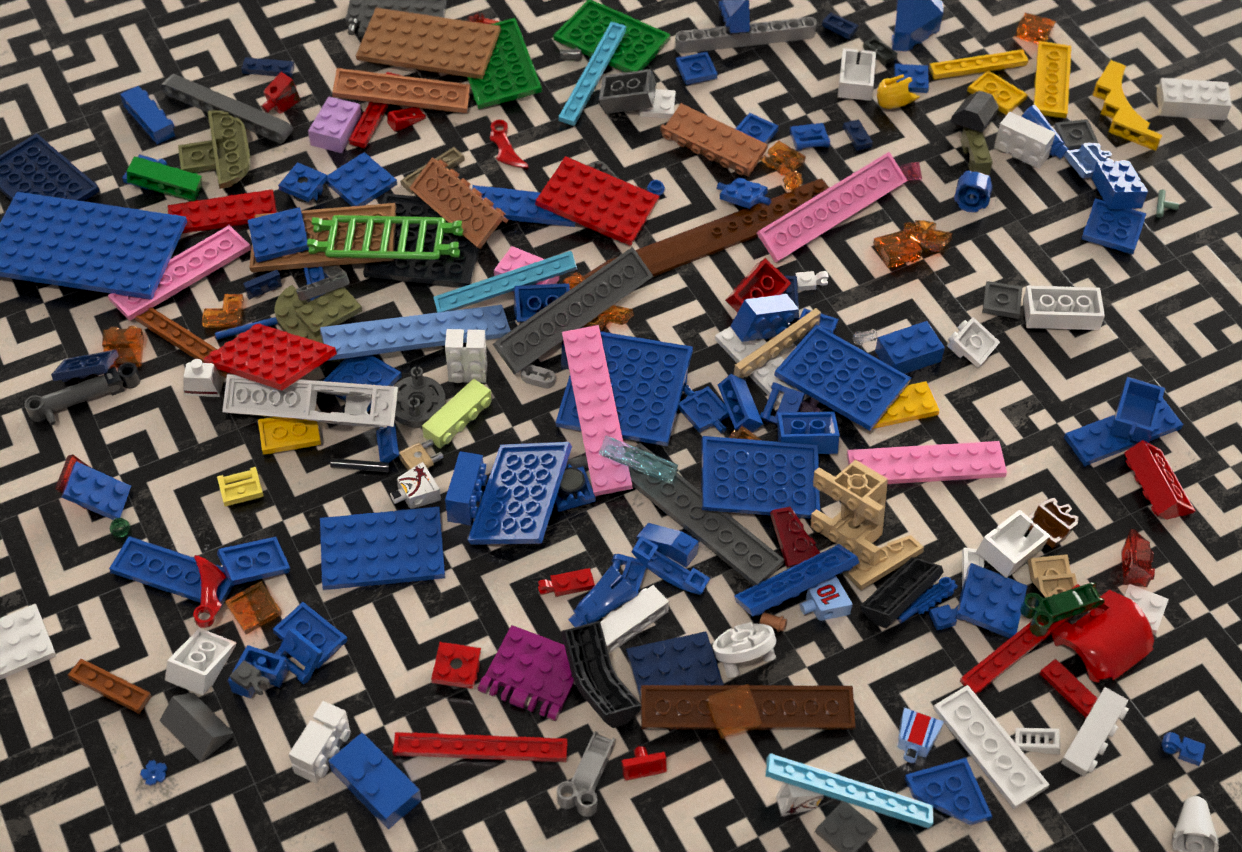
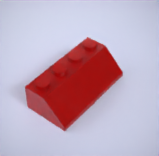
M1142 440L1124 452L1127 458L1126 463L1135 472L1134 478L1138 484L1142 485L1144 489L1143 494L1153 505L1151 509L1156 516L1168 520L1195 512L1161 449Z

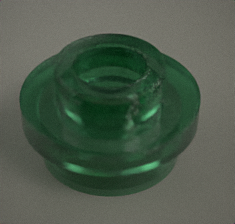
M116 518L111 522L110 532L113 536L123 537L129 533L130 524L127 520Z

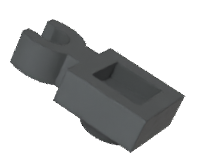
M244 660L230 675L233 682L247 691L251 686L254 687L258 695L263 694L262 689L259 688L260 685L270 686V682L266 677H260V670Z

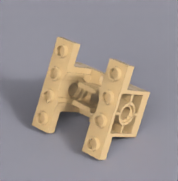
M854 460L836 477L821 468L814 471L813 486L832 497L833 500L841 501L842 503L841 512L833 519L816 509L811 514V528L826 536L832 542L840 544L864 562L875 566L879 562L880 548L872 543L883 533L888 479L857 460Z

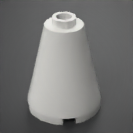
M1198 796L1190 797L1184 802L1172 838V847L1175 852L1176 850L1179 852H1218L1219 843L1207 802Z

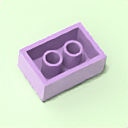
M328 96L308 130L310 145L343 153L350 136L362 117L360 104Z

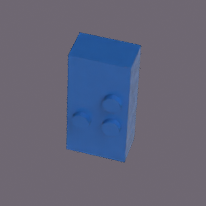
M363 732L329 759L332 773L388 830L422 801L420 789Z

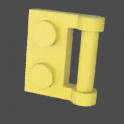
M256 467L250 468L249 471L225 477L223 475L217 476L224 506L264 497Z

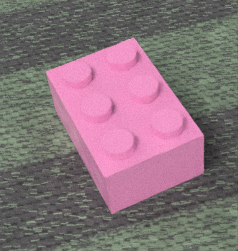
M511 246L494 269V276L544 259ZM559 276L532 285L557 284Z

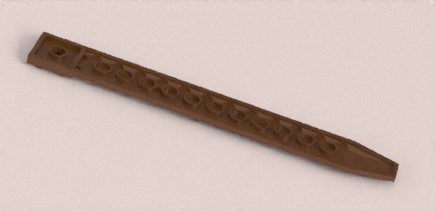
M822 178L794 188L791 192L772 198L769 206L763 203L756 204L750 209L740 210L635 251L654 277L758 237L757 232L814 198L813 196L824 192L829 186ZM616 258L604 262L600 266L596 267L595 269H593L592 271L578 279L579 283L590 277L592 274H594L595 272H597L598 270H600Z

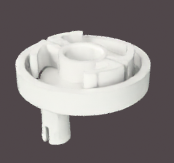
M749 622L737 625L734 629L726 630L714 641L713 649L717 660L723 662L726 676L733 678L740 673L736 663L750 661L760 656H763L764 661L775 659L776 655L773 647L776 644V637L771 626Z

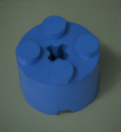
M964 172L957 182L954 196L955 202L959 204L962 210L967 212H978L982 208L985 209L989 204L992 191L991 178L979 172Z

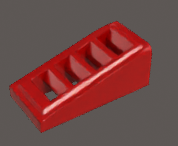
M419 107L388 112L387 124L395 132L424 120L426 116Z

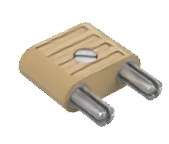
M429 439L421 444L418 442L400 451L399 458L409 471L422 462L428 469L434 466V462L442 459L443 454L439 452L431 457L428 455L425 449L434 445L433 440Z

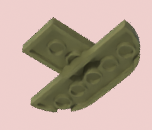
M208 111L212 140L178 145L181 170L195 173L216 169L219 189L228 188L239 182L250 168L251 158L246 129L238 117L230 116L228 112Z
M291 285L284 289L275 304L276 320L284 332L323 343L320 327L338 325L362 312V306L345 287L327 292L308 303L306 300H299L296 292L297 289ZM336 359V360H329V361H330V362H335V361H340V360H344V359Z

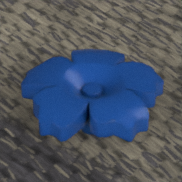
M155 760L149 761L146 765L147 769H141L140 776H142L143 780H146V785H156L157 781L162 783L166 779L165 771L167 767L165 763L156 764Z

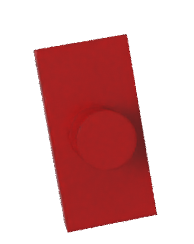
M641 746L634 750L635 758L622 760L625 781L667 773L665 752L648 755L646 748Z

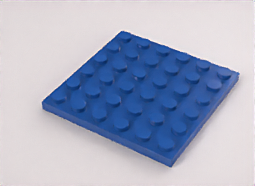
M600 331L622 438L668 446L693 347ZM569 376L555 424L556 427L581 431L571 376Z

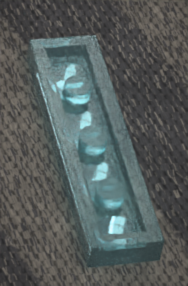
M607 435L599 451L601 456L670 484L678 467L673 462Z

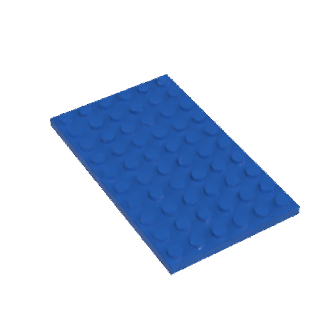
M16 192L0 222V277L152 299L187 224L186 216Z

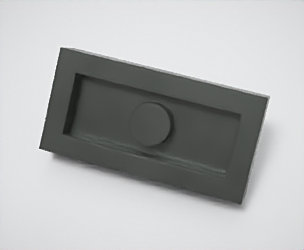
M876 36L863 43V48L866 51H875L876 59L884 65L897 59L898 53Z

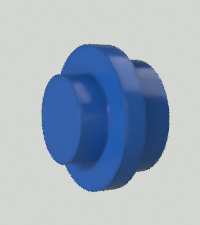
M652 180L647 187V191L660 196L664 193L665 187L660 180Z

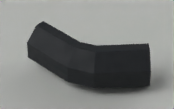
M597 621L561 631L571 674L579 692L610 727L615 728L627 724L640 712L641 704L617 677L611 665L601 622Z

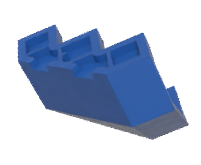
M897 0L894 35L892 34L891 39L892 49L894 51H909L915 44H920L927 40L931 34L938 33L943 16V2L941 0Z

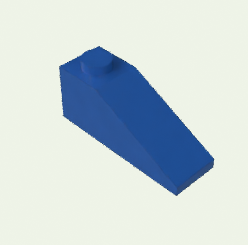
M647 523L637 536V539L643 536L658 546L657 551L686 568L698 554L699 541L682 531Z

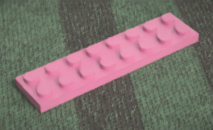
M227 226L170 259L152 299L111 293L108 295L109 301L130 321L136 318L135 316L146 312L150 307L153 308L250 251V244L232 227Z
M999 441L847 450L846 454L848 465L857 460L888 479L887 484L1006 477L1007 474Z

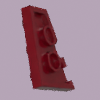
M791 507L775 509L770 512L787 568H791L820 554V551L815 546V541L812 537L808 536L803 528L804 525Z

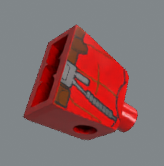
M280 72L264 90L267 101L261 107L266 113L274 109L281 114L298 103L301 99L293 80L283 72Z

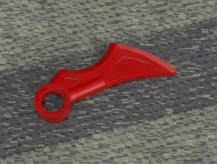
M500 119L493 121L491 124L490 140L496 143L499 148L496 160L507 165L528 168V164L516 154L507 138V122ZM496 127H503L504 129L498 131V130H496L495 128H496Z
M194 555L201 578V604L194 610V622L201 628H207L214 623L215 616L222 606L217 598V589L220 583L226 579V576L210 561ZM201 613L210 614L207 620L198 618Z

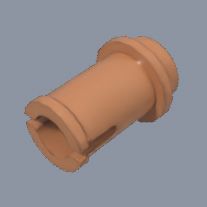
M763 612L760 624L769 625L777 629V632H780V630H785L787 619H784V616L778 617Z

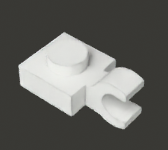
M814 271L796 273L798 291L816 290V285L828 284L827 271H821L817 275H814Z

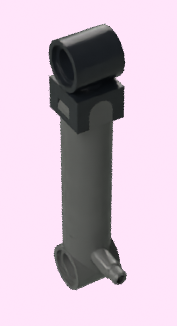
M127 362L119 366L118 372L116 367L109 368L104 375L42 397L38 395L30 396L24 404L32 421L40 422L47 418L50 425H54L56 423L54 412L110 392L112 396L125 391L124 387L128 389L137 387L141 380L136 365Z

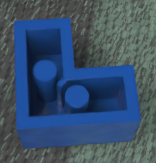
M247 645L233 670L234 672L244 660L260 670V677H266L270 685L280 688L289 668L286 658ZM229 677L228 682L233 693L252 698L255 693L254 687L251 686L247 691Z

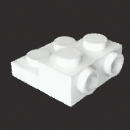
M972 317L968 322L964 320L957 327L960 331L952 333L948 338L950 342L947 346L958 357L965 356L978 368L1000 342Z

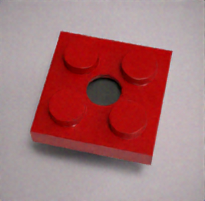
M440 642L431 683L448 685L453 688L473 689L474 683L477 681V673L479 672L481 648Z

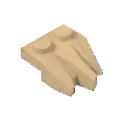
M1068 554L1030 558L1027 560L1031 581L1045 598L1070 590L1077 585L1076 575L1071 573Z

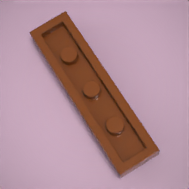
M81 658L68 674L71 680L139 714L152 697L150 692Z

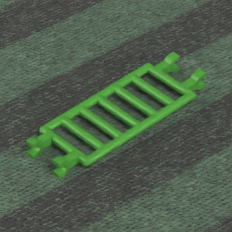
M334 215L332 220L312 217L313 232L330 231L327 242L308 239L307 247H309V254L325 252L326 257L437 260L440 258V254L459 257V242L442 244L443 233L463 236L462 221L445 223V219L442 217ZM338 223H349L344 250H333ZM356 223H367L362 250H351ZM374 223H384L379 251H369ZM391 224H402L397 251H387ZM409 224H420L415 252H405ZM427 224L438 225L433 252H423Z

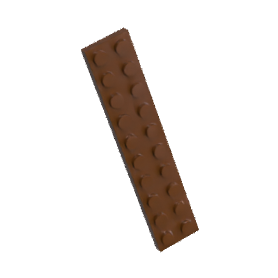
M641 685L640 687L641 729H855L853 686Z

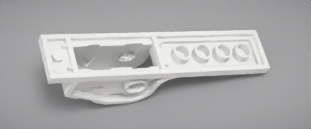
M227 374L223 412L304 419L338 425L387 428V426L394 427L398 387L297 380L281 391L237 375ZM317 392L346 396L345 412L325 413L315 411ZM371 402L370 414H368L367 407L370 405Z

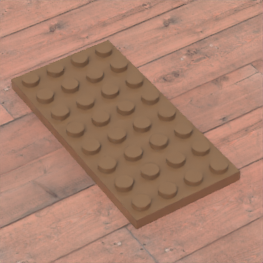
M376 8L356 53V59L483 79L501 30L500 26Z
M395 203L301 211L307 239H315L322 242H327L330 230L313 232L312 217L332 220L334 215L396 216ZM268 213V214H256V215H255V218L261 217V216H265V215H269V214H273V213ZM338 223L333 250H344L349 223ZM356 223L351 250H362L367 223ZM374 223L369 251L380 250L384 223ZM391 224L387 251H394L396 224ZM252 245L249 268L251 272L394 261V259L326 257L325 252L309 254V250L256 262Z

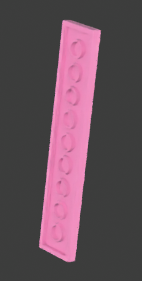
M888 152L759 230L757 234L776 263L902 185L907 179L891 153Z
M599 325L562 332L593 493L595 496L633 489Z

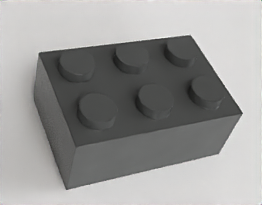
M652 70L603 76L599 101L605 114L653 108L656 81Z

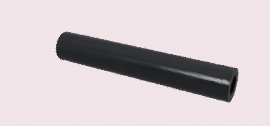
M331 458L330 467L389 472L390 463Z

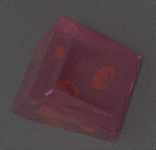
M919 162L900 166L907 181L922 179Z

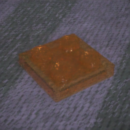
M261 581L225 601L227 608L245 635L282 615L281 609Z
M748 684L707 697L721 739L762 726Z

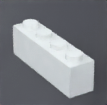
M654 585L640 591L637 597L623 604L617 611H611L601 621L608 654L668 612L669 601Z
M1105 687L1063 757L1061 764L1085 777L1088 771L1092 773L1098 763L1095 760L1098 753L1103 755L1108 746L1105 742L1107 737H1113L1119 727L1115 725L1118 718L1123 720L1129 710L1125 707L1128 700Z

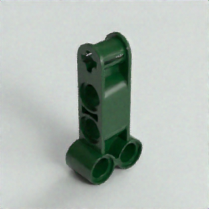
M1088 583L1043 599L1036 593H1030L1026 595L1020 611L1024 617L1032 619L1030 631L1035 636L1041 637L1047 634L1052 623L1096 609L1103 605L1105 600L1097 592L1096 584Z

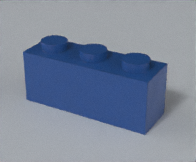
M730 374L718 384L736 430L750 435L763 425L744 379Z

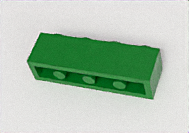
M134 156L127 169V183L189 201H196L202 188L201 175Z

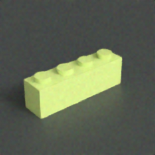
M475 379L470 381L422 425L423 437L427 440L432 439L434 445L440 449L445 444L450 443L458 432L463 431L471 420L476 419L478 414L491 404V390Z

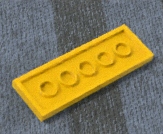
M1038 42L1033 105H1036L1043 115L1067 117L1071 45Z

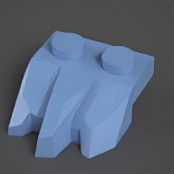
M1096 143L1082 144L1080 149L1067 150L1064 155L1069 164L1074 167L1082 178L1092 177L1097 161L1108 160L1114 162L1109 159L1112 155L1111 151L1100 150L1101 145Z

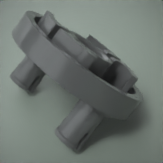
M416 367L411 369V377L404 378L394 385V387H398L399 392L397 394L394 419L405 426L422 427L425 422L446 404L444 389L437 381L423 376L422 368L418 367L417 372Z

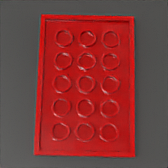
M565 156L536 199L535 205L631 246L656 206L659 196Z
M255 324L251 329L239 334L232 341L226 342L224 346L212 351L210 355L203 359L205 363L214 364L216 369L282 391L329 360L337 352L333 346L262 324Z

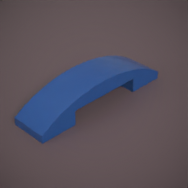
M643 536L639 538L631 552L646 568L678 588L701 595L710 580L709 577L695 568H692L691 571L687 570L658 552L656 544Z

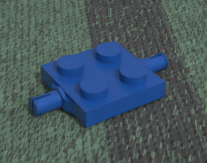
M737 178L730 185L720 182L717 184V189L722 190L720 192L721 200L749 209L757 203H763L768 206L771 203V198L764 197L768 193V187L759 183Z
M688 384L686 387L684 386L682 391H684L687 397L680 401L678 406L682 414L699 433L713 426L721 434L724 433L727 428L721 421L730 416L726 405L709 386L695 392Z

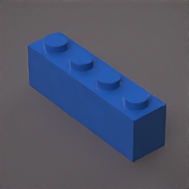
M136 86L120 94L123 106L156 144L175 136L173 121L167 119L162 109L159 110L156 102L149 98L145 90L143 91L139 86Z

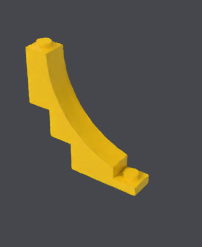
M1111 60L1097 81L1092 95L1105 100L1101 114L1113 119L1109 133L1156 151L1163 135L1149 130L1150 123L1143 119L1128 103L1122 88V78L1126 66Z

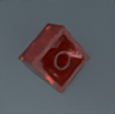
M1130 529L1121 550L1123 585L1132 584L1139 587H1148L1150 581L1155 576V569L1151 565L1154 552L1150 549V542L1136 530Z

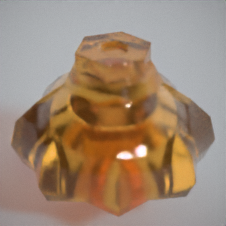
M795 170L787 172L783 178L784 188L792 191V189L799 187L803 183L802 174L797 173Z

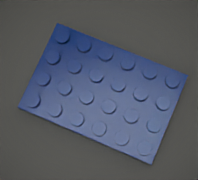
M818 325L811 329L774 373V376L869 431H871L911 381V377Z
M703 436L702 510L770 515L772 510L791 507L798 518L811 519V514L816 509L820 511V493L813 486L814 471L819 468L818 445Z
M570 442L500 445L468 537L471 545L542 543L572 449Z
M439 507L320 518L323 590L445 578Z

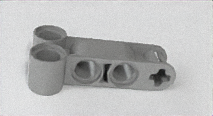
M597 731L593 733L572 781L562 782L557 787V802L560 807L570 809L575 805L582 816L589 817L595 814L597 810V795L594 791L616 742L615 738L609 739L601 736ZM564 793H570L572 796L563 797L562 795ZM590 801L592 804L584 805L582 802Z

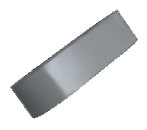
M527 365L521 370V378L525 383L547 389L555 385V373L549 369Z

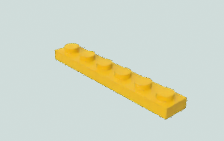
M1022 49L930 63L929 69L935 80L1026 66L1029 60Z

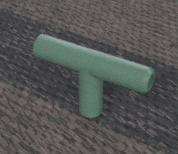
M1164 189L1159 190L1156 210L1158 218L1163 217L1164 208L1174 210L1179 208V203L1165 201L1166 191Z

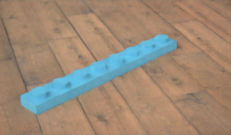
M614 22L609 24L560 113V122L575 126L626 32L625 25Z
M572 251L434 296L437 313L458 310L514 291V286L532 285L577 270Z
M769 754L767 757L766 777L926 828H930L933 824V805L774 754Z

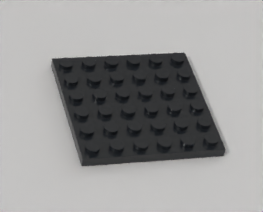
M389 193L384 195L382 204L395 203L396 216L442 217L418 196ZM402 224L395 225L394 251L398 250ZM409 224L405 252H415L420 224ZM427 224L423 252L434 251L438 225ZM443 233L442 244L459 242V257L440 254V258L437 260L394 259V261L370 262L365 264L363 274L364 277L464 287L472 284L480 248L476 247L464 235L458 236L453 233Z

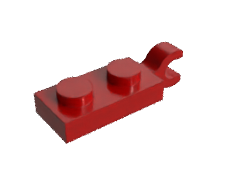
M590 568L552 575L551 581H538L540 595L554 592L555 597L592 590L595 586Z

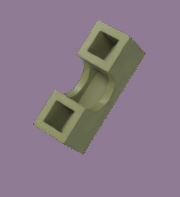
M963 127L960 142L964 153H969L970 155L968 165L970 171L989 176L993 161L983 133Z

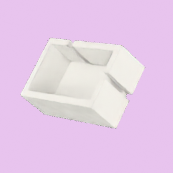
M843 48L838 97L871 101L876 52L861 50L858 65L856 64L858 50Z
M1009 112L1000 123L994 148L1006 154L1010 152L1011 156L1040 169L1049 157L1055 132Z
M447 329L445 351L449 382H470L475 379L480 383H486L487 355L485 330H468L466 347H463L464 330Z
M1018 510L996 529L987 534L976 552L1007 578L1025 564L1028 559L1040 552L1050 535L1036 524L1026 538L1025 534L1033 521L1022 511Z
M322 701L313 716V719L324 723V725L322 726L310 720L289 753L294 773L316 784L320 778L325 777L328 771L329 759L340 751V746L348 740L351 733L346 711L325 701Z

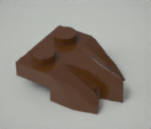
M1051 498L1038 505L1036 511L1027 517L1033 521L1029 530L1031 531L1034 525L1037 524L1050 535L1046 544L1054 548L1064 541L1076 527L1078 516L1069 514L1072 510L1069 504L1058 506L1057 500Z

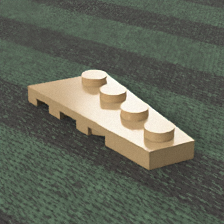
M909 535L888 542L887 546L881 547L879 562L875 566L864 562L858 557L859 564L853 566L851 570L843 571L842 573L860 590H863L905 564L911 557L915 558L923 553L924 547L913 536Z

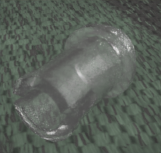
M872 329L865 332L857 331L853 334L852 338L855 345L862 346L863 343L876 341L878 336L876 330Z

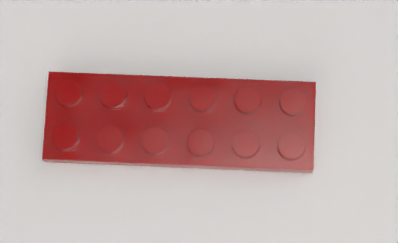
M273 189L167 205L168 214L186 216L187 224L182 234L248 224V220L255 218L256 214L277 213Z

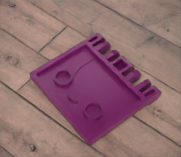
M511 625L488 671L482 678L478 691L487 694L489 691V695L494 697L501 685L505 687L501 694V700L507 701L512 690H514L510 698V704L524 709L529 698L532 697L527 710L533 712L538 701H542L544 703L541 706L540 715L545 717L548 712L547 718L556 721L575 684L565 646Z

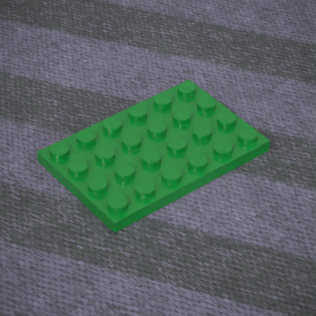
M587 0L553 35L554 41L572 49H581V53L592 57L611 22L625 25L626 32L608 65L623 72L643 70L667 44L671 34L596 1Z
M512 18L490 24L500 26L501 31L483 79L467 77L478 109L542 92L541 84L516 19Z

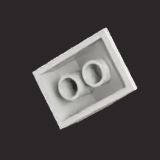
M199 628L168 659L165 681L204 695L214 684L234 650L236 642Z

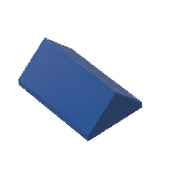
M569 283L514 286V312L517 322H525L570 290Z

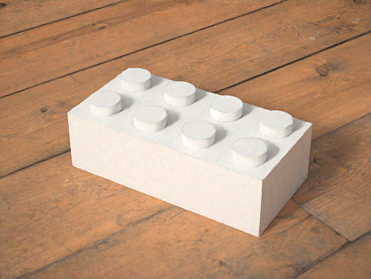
M1161 78L1156 91L1159 116L1226 120L1232 107L1228 82Z
M1026 287L1023 297L1026 328L1100 330L1105 317L1100 288Z

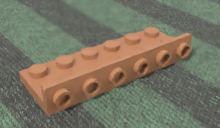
M680 104L667 124H662L660 127L662 136L665 139L673 140L681 147L690 148L694 153H700L710 161L719 162L723 167H729L739 175L748 177L768 148L766 143L684 104Z
M431 158L410 186V189L449 223L462 221L463 235L481 249L501 221L508 222V219L504 217L506 213L498 207L495 209L493 207L494 203L485 197L483 199L481 197L482 193L476 188L471 189L469 187L471 184L464 178L459 179L458 176L460 174L452 168L449 170L447 168L448 164L443 160L439 159L437 161Z

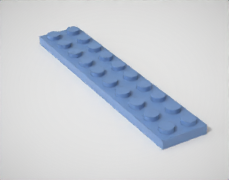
M494 305L320 327V334L323 344L336 348L337 354L329 359L336 360L443 346L446 342L447 329L464 330L463 343H466L468 330H485V339L489 340L503 337L510 332L503 306Z

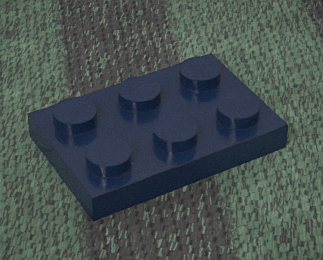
M115 349L67 358L60 363L51 376L53 381L61 380L65 382L74 377L85 378L90 374L102 375L114 364L119 355Z

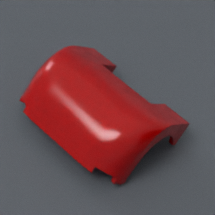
M1111 590L1100 596L1105 600L1103 605L1091 610L1073 625L1065 622L1052 632L1055 646L1066 645L1072 648L1085 663L1089 680L1099 683V679L1110 677L1113 680L1153 650V632L1145 613L1134 601Z

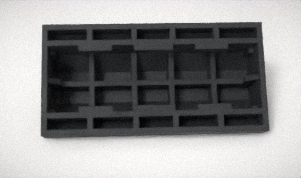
M978 91L963 101L952 115L950 122L983 133L997 114L999 106L992 94Z
M911 557L860 605L862 612L875 625L887 628L944 573L941 565Z

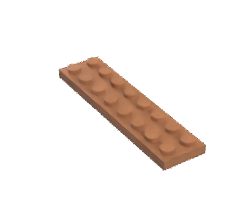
M337 68L332 97L467 113L470 84Z

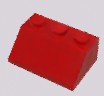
M764 258L754 266L725 301L738 313L745 299L781 295L791 282Z

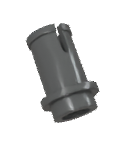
M561 49V54H568L561 55V60L575 59L578 61V59H581V49Z
M580 455V457L568 459L567 465L570 464L573 468L583 466L585 470L588 467L586 456Z

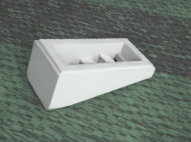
M1016 728L1015 743L1024 751L1060 754V729ZM1022 735H1027L1026 743H1022ZM1031 736H1035V744L1031 743ZM1040 737L1044 738V744H1040ZM1049 738L1053 739V744H1049Z

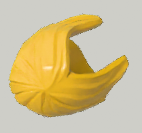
M904 75L883 79L877 89L879 106L885 109H895L919 99V95L909 93L908 85L912 78L909 77L900 82H897V80L904 78Z

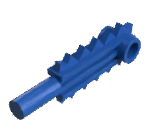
M949 577L941 578L937 585L927 589V592L923 593L897 620L902 623L917 612L919 615L921 613L924 614L925 611H929L930 607H935L937 602H941V599L952 596L954 590L958 588L955 580H951Z

